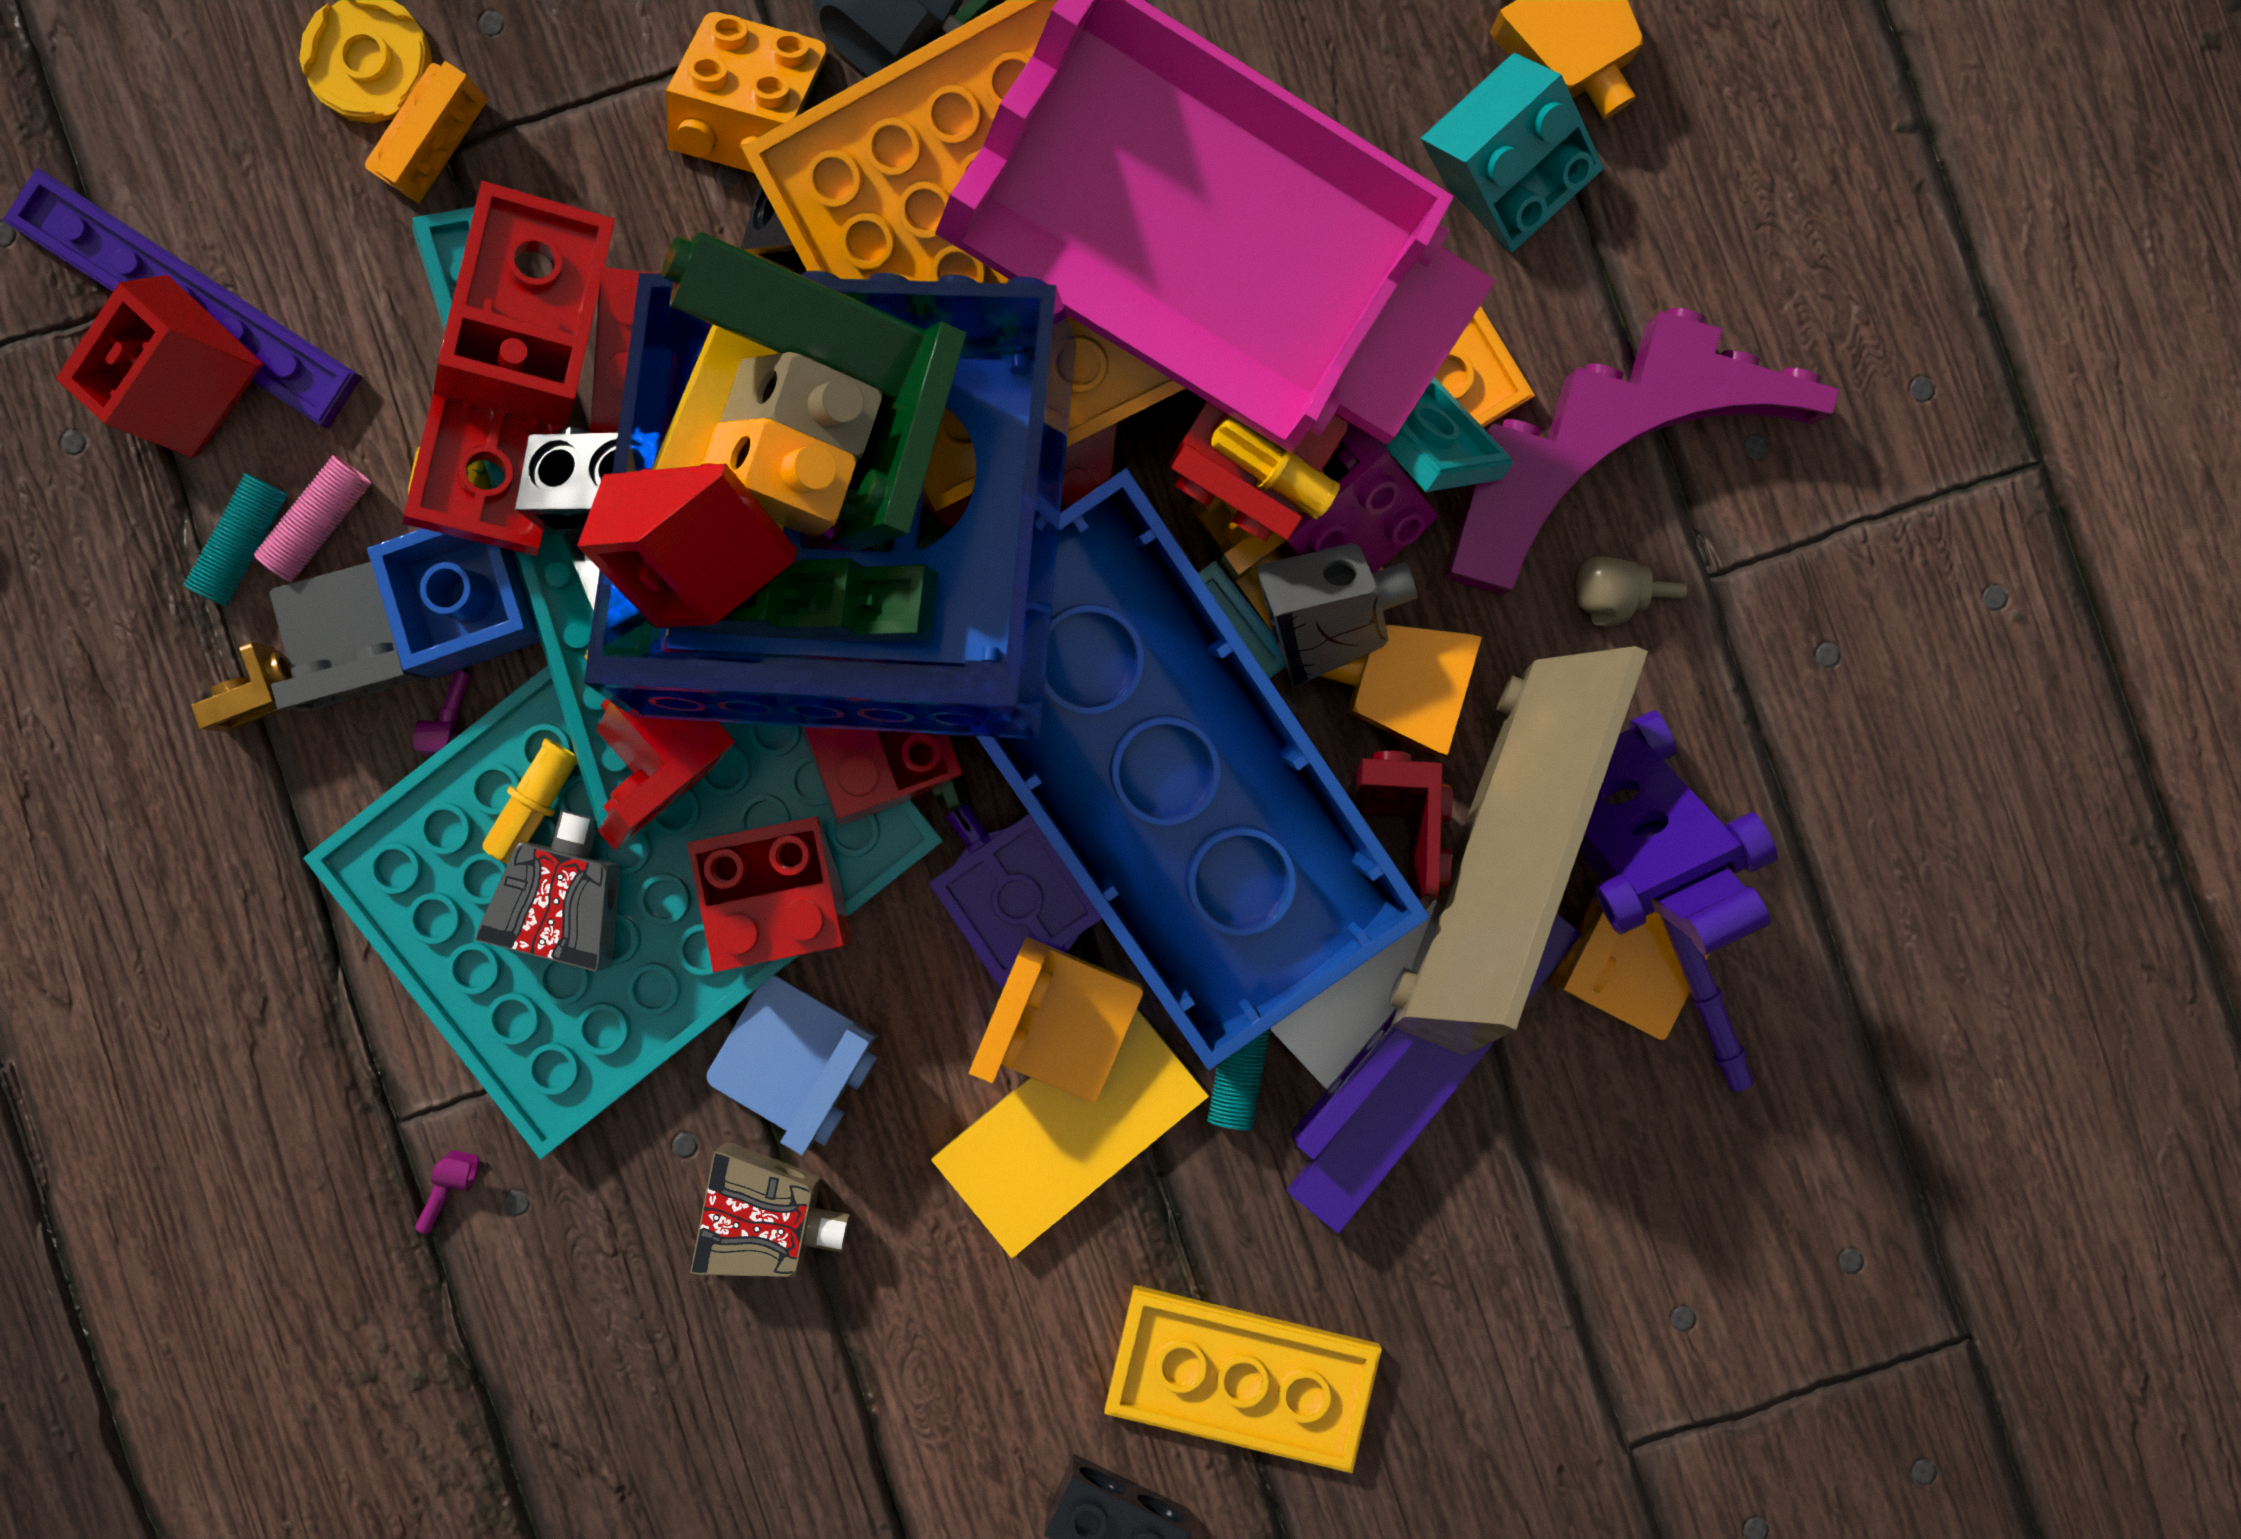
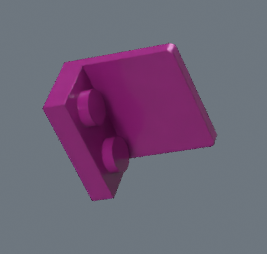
M1348 422V429L1340 441L1344 446L1335 453V456L1349 473L1338 482L1340 484L1338 494L1328 510L1322 516H1319L1317 520L1303 512L1300 515L1302 516L1300 522L1286 541L1299 555L1349 543L1359 545L1370 571L1373 573L1379 570L1406 545L1417 540L1423 531L1438 519L1439 516L1383 445L1371 435Z

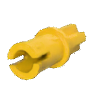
M1227 415L1213 432L1211 445L1214 450L1258 478V488L1263 491L1270 488L1276 493L1281 494L1313 519L1317 520L1319 516H1322L1337 496L1340 488L1338 482L1305 463L1293 451L1290 453L1232 416Z
M547 738L544 739L543 746L518 786L510 785L507 789V793L511 797L483 841V850L494 859L508 864L519 842H530L545 816L553 817L556 811L551 806L575 765H578L576 755L573 752Z

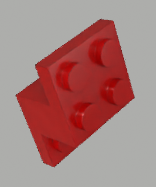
M666 641L659 649L662 654L651 664L652 668L646 672L638 664L621 676L608 689L611 695L600 705L605 713L596 732L633 772L631 776L610 794L612 798L603 806L608 815L598 829V832L615 851L710 773L735 743V740L689 689L712 671L721 657L720 654L670 652L666 648Z

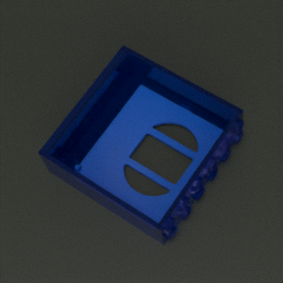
M807 271L802 273L801 276L921 329L926 330L942 321L967 332L945 409L961 422L971 438L976 457V479L967 508L953 528L932 545L918 550L924 491L923 483L909 534L895 538L894 547L889 552L804 548L805 534L785 526L782 531L798 550L795 560L850 558L863 567L925 564L938 572L931 641L788 639L669 629L666 648L670 652H664L667 629L655 628L649 625L648 620L599 570L584 683L632 717L1040 739L1076 340L1057 285H1048L1040 279L1024 276L1011 278L1007 283H978L976 280L963 275H944L939 277L937 281H909L905 277L893 273H875L870 275L868 280L840 279L836 275L823 271ZM639 273L612 474L652 469L712 327V324L669 306L673 282L661 277V274Z

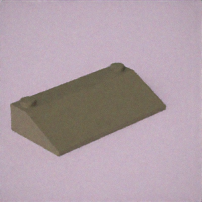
M1633 646L1534 660L1519 677L1510 675L1496 707V710L1505 713L1452 857L1449 887L1441 888L1440 895L1437 898L1412 969L1403 967L1393 986L1389 1004L1397 1007V1011L1391 1026L1463 1056L1517 1029L1648 651Z

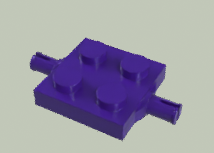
M968 803L957 809L971 828L970 831L956 811L951 812L945 817L967 849L963 851L955 865L928 882V884L997 985L1002 988L1007 982L1026 936L1070 954L1068 950L1079 934L1103 918L1030 813L1009 828L988 834Z

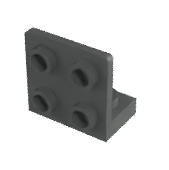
M371 562L276 587L270 591V598L292 676L291 679L271 684L278 710L306 713L428 679L426 676L403 671Z

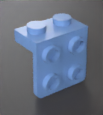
M774 975L755 990L707 1072V1081L713 1088L786 1130L780 1143L803 1156L815 1141L825 1146L845 1114V1112L835 1107L848 1085L858 1091L878 1058L869 1052L878 1034L782 977Z

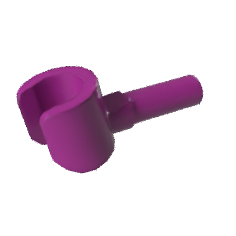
M461 670L454 673L444 704L440 709L439 721L418 720L413 735V746L416 751L422 752L425 756H433L460 735L456 721L471 674Z
M452 1150L434 1166L431 1176V1182L434 1186L431 1190V1196L415 1225L417 1231L423 1234L430 1233L446 1199L449 1197L451 1188L468 1192L472 1188L480 1162L477 1155Z

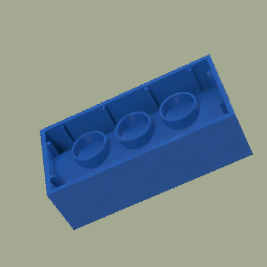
M1127 468L1025 537L1013 665L1011 668L994 669L927 665L1208 1071L1430 918Z

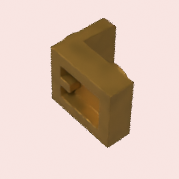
M250 642L240 646L239 649L249 677H238L216 684L210 688L212 697L191 704L199 729L228 732L283 711L277 709L271 684L292 678L288 661L284 654L276 651L273 646L257 642Z

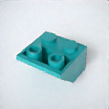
M1517 53L1510 55L1420 138L1444 184L1499 244L1511 253L1604 169L1562 75Z

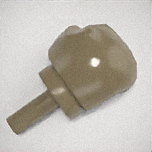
M1596 556L1585 560L1579 568L1576 580L1578 606L1590 614L1594 625L1601 627L1620 626L1629 621L1636 610L1645 611L1648 608L1651 597L1685 599L1687 595V585L1685 583L1653 581L1652 570L1649 566L1638 565L1636 562L1614 557Z

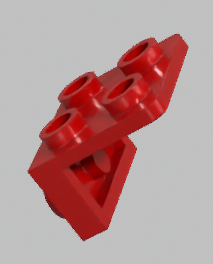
M1206 401L1168 463L1173 470L1181 474L1174 486L1208 507L1215 496L1219 497L1238 509L1232 522L1264 542H1267L1272 532L1288 540L1302 516L1296 513L1298 507L1270 488L1265 491L1258 488V478L1213 449L1211 445L1213 432L1229 414ZM1334 414L1319 437L1308 431L1293 450V453L1304 460L1305 463L1321 472L1346 433L1348 421Z

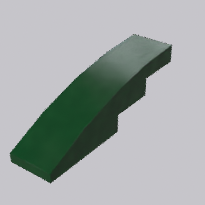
M850 558L795 560L715 625L666 627L664 629L788 639L931 641L939 573L925 564L863 567Z

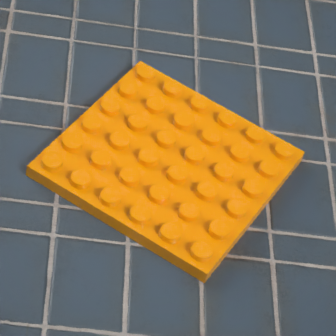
M1007 0L741 147L813 281L924 330L942 321L967 332L959 359L1011 360L1012 354L1023 353L1028 356L1030 361H1042L1032 464L1186 389L935 234L950 194L983 147L1001 101L1033 56L1050 12L1058 0ZM947 409L943 413L924 482V490L935 511L971 495L976 479V457L971 438L961 422Z

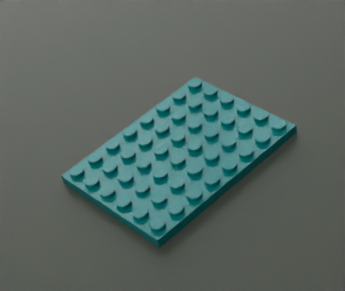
M668 638L622 663L623 674L638 664L646 672L652 668L651 664L662 654L659 649ZM721 655L712 671L689 689L735 740V743L710 773L666 808L667 812L664 816L654 818L616 851L600 835L597 828L590 856L619 863L621 868L614 955L610 968L595 972L475 941L477 930L507 867V864L494 859L482 848L483 841L511 797L507 793V789L510 785L518 786L543 746L542 743L545 738L558 743L575 754L548 665L303 858L540 1160L549 1155L751 995L767 980L800 956L797 955L713 972L687 842L819 816L840 877L847 916L849 917L945 841L912 799L837 827L793 706V694L821 685L802 659ZM579 764L575 765L551 806L556 811L553 817H544L530 842L552 846L560 811L595 818Z

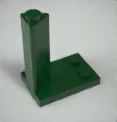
M702 231L691 240L676 236L668 249L661 271V277L673 282L670 307L776 352L801 354L877 388L883 393L861 460L855 465L831 542L857 552L909 534L967 332L942 321L926 330L921 329Z

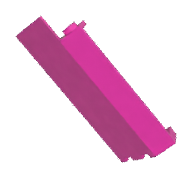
M1058 0L1047 19L1033 56L1001 101L983 147L950 194L935 232L936 235L1292 453L1308 431L1319 437L1334 414L1388 445L1402 427L1495 281L1489 275L1442 246L1450 229L1440 224L1454 197L1453 195L1145 0Z

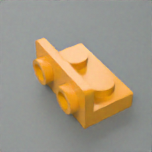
M444 61L442 66L436 63L430 64L366 160V169L420 204L489 99L465 73L448 62Z

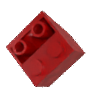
M167 274L119 282L56 377V380L104 424L189 457H195L203 451L264 363Z
M705 463L691 467L658 470L642 469L636 472L603 474L577 545L655 628L715 625L791 565L798 551L726 463Z
M883 663L793 694L794 710L837 827L902 804L963 775L923 665Z
M819 816L687 842L713 972L841 947L852 942L840 877Z

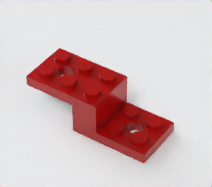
M481 180L439 353L433 395L402 524L537 556L543 530L515 510L528 437L532 434H557L560 428L567 427L576 397L601 285L600 267H605L615 222L614 218ZM524 252L540 253L550 261L553 271L543 278L528 277L519 271L515 264V258ZM480 460L493 462L500 467L505 480L497 488L490 490L480 489L469 481L466 475L467 467Z

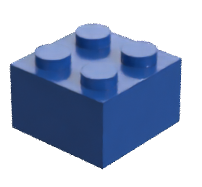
M419 529L367 548L403 671L436 679L540 643L512 550L426 529Z

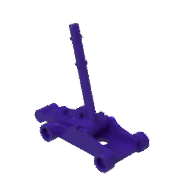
M1654 709L1630 720V729L1619 734L1579 849L1588 866L1603 880L1602 883L1595 885L1596 896L1606 918L1618 935H1622L1645 924L1646 916L1657 912L1661 916L1691 991L1690 1000L1692 1005L1698 1009L1714 1048V1060L1722 1068L1730 1090L1739 1092L1750 1088L1754 1080L1745 1060L1747 1053L1744 1046L1738 1042L1722 1002V990L1715 984L1705 955L1771 924L1768 910L1757 891L1751 886L1746 888L1733 873L1736 874L1744 869L1749 873H1753L1776 862L1778 853L1770 832L1757 814L1749 812L1726 823L1724 826L1667 765L1664 760L1677 754L1676 744L1666 722ZM1633 789L1639 792L1633 799L1621 804L1605 802L1610 795L1620 790Z

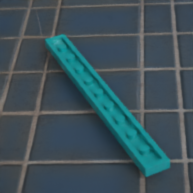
M475 207L412 217V231L444 333ZM484 460L492 488H497L504 482V474L495 463ZM543 531L537 556L513 550L512 552L599 829L608 815L603 806L612 798L610 794L633 774L615 751L596 732L605 713L600 705L611 695L608 689L624 674L621 665L596 676L584 657L588 654L586 652L588 649L608 639L610 636L599 626L563 536L548 535ZM666 809L655 818L664 816L667 812Z

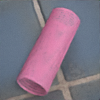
M332 455L331 459H328L329 462L323 465L324 468L318 472L319 475L313 478L314 481H311V484H308L309 487L303 490L301 497H298L299 500L293 503L294 506L288 509L281 522H278L276 528H273L271 534H268L261 547H258V550L254 552L257 560L289 582L295 581L298 577L297 575H300V572L303 571L302 569H305V566L308 565L307 563H310L317 550H320L322 544H325L327 538H330L332 532H335L342 519H345L347 513L360 500L359 497H362V494L365 493L364 491H367V488L371 485L369 479L338 456Z

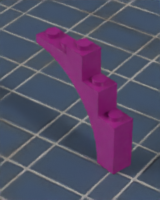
M1670 308L1667 313L1660 311L1645 324L1629 382L1622 380L1623 372L1594 363L1587 364L1585 369L1577 367L1564 379L1547 439L1539 437L1541 433L1539 427L1513 419L1504 420L1503 426L1493 424L1487 430V433L1512 458L1514 464L1502 480L1468 486L1442 579L1501 596L1512 591L1526 554L1539 529L1559 500L1583 474L1602 458L1631 441L1675 424L1715 416L1753 415L1777 417L1813 425L1833 413L1839 389L1820 384L1821 376L1805 369L1784 368L1782 372L1761 367L1759 366L1760 359L1746 352L1724 350L1721 355L1716 354L1722 328L1704 324L1705 316L1689 309Z

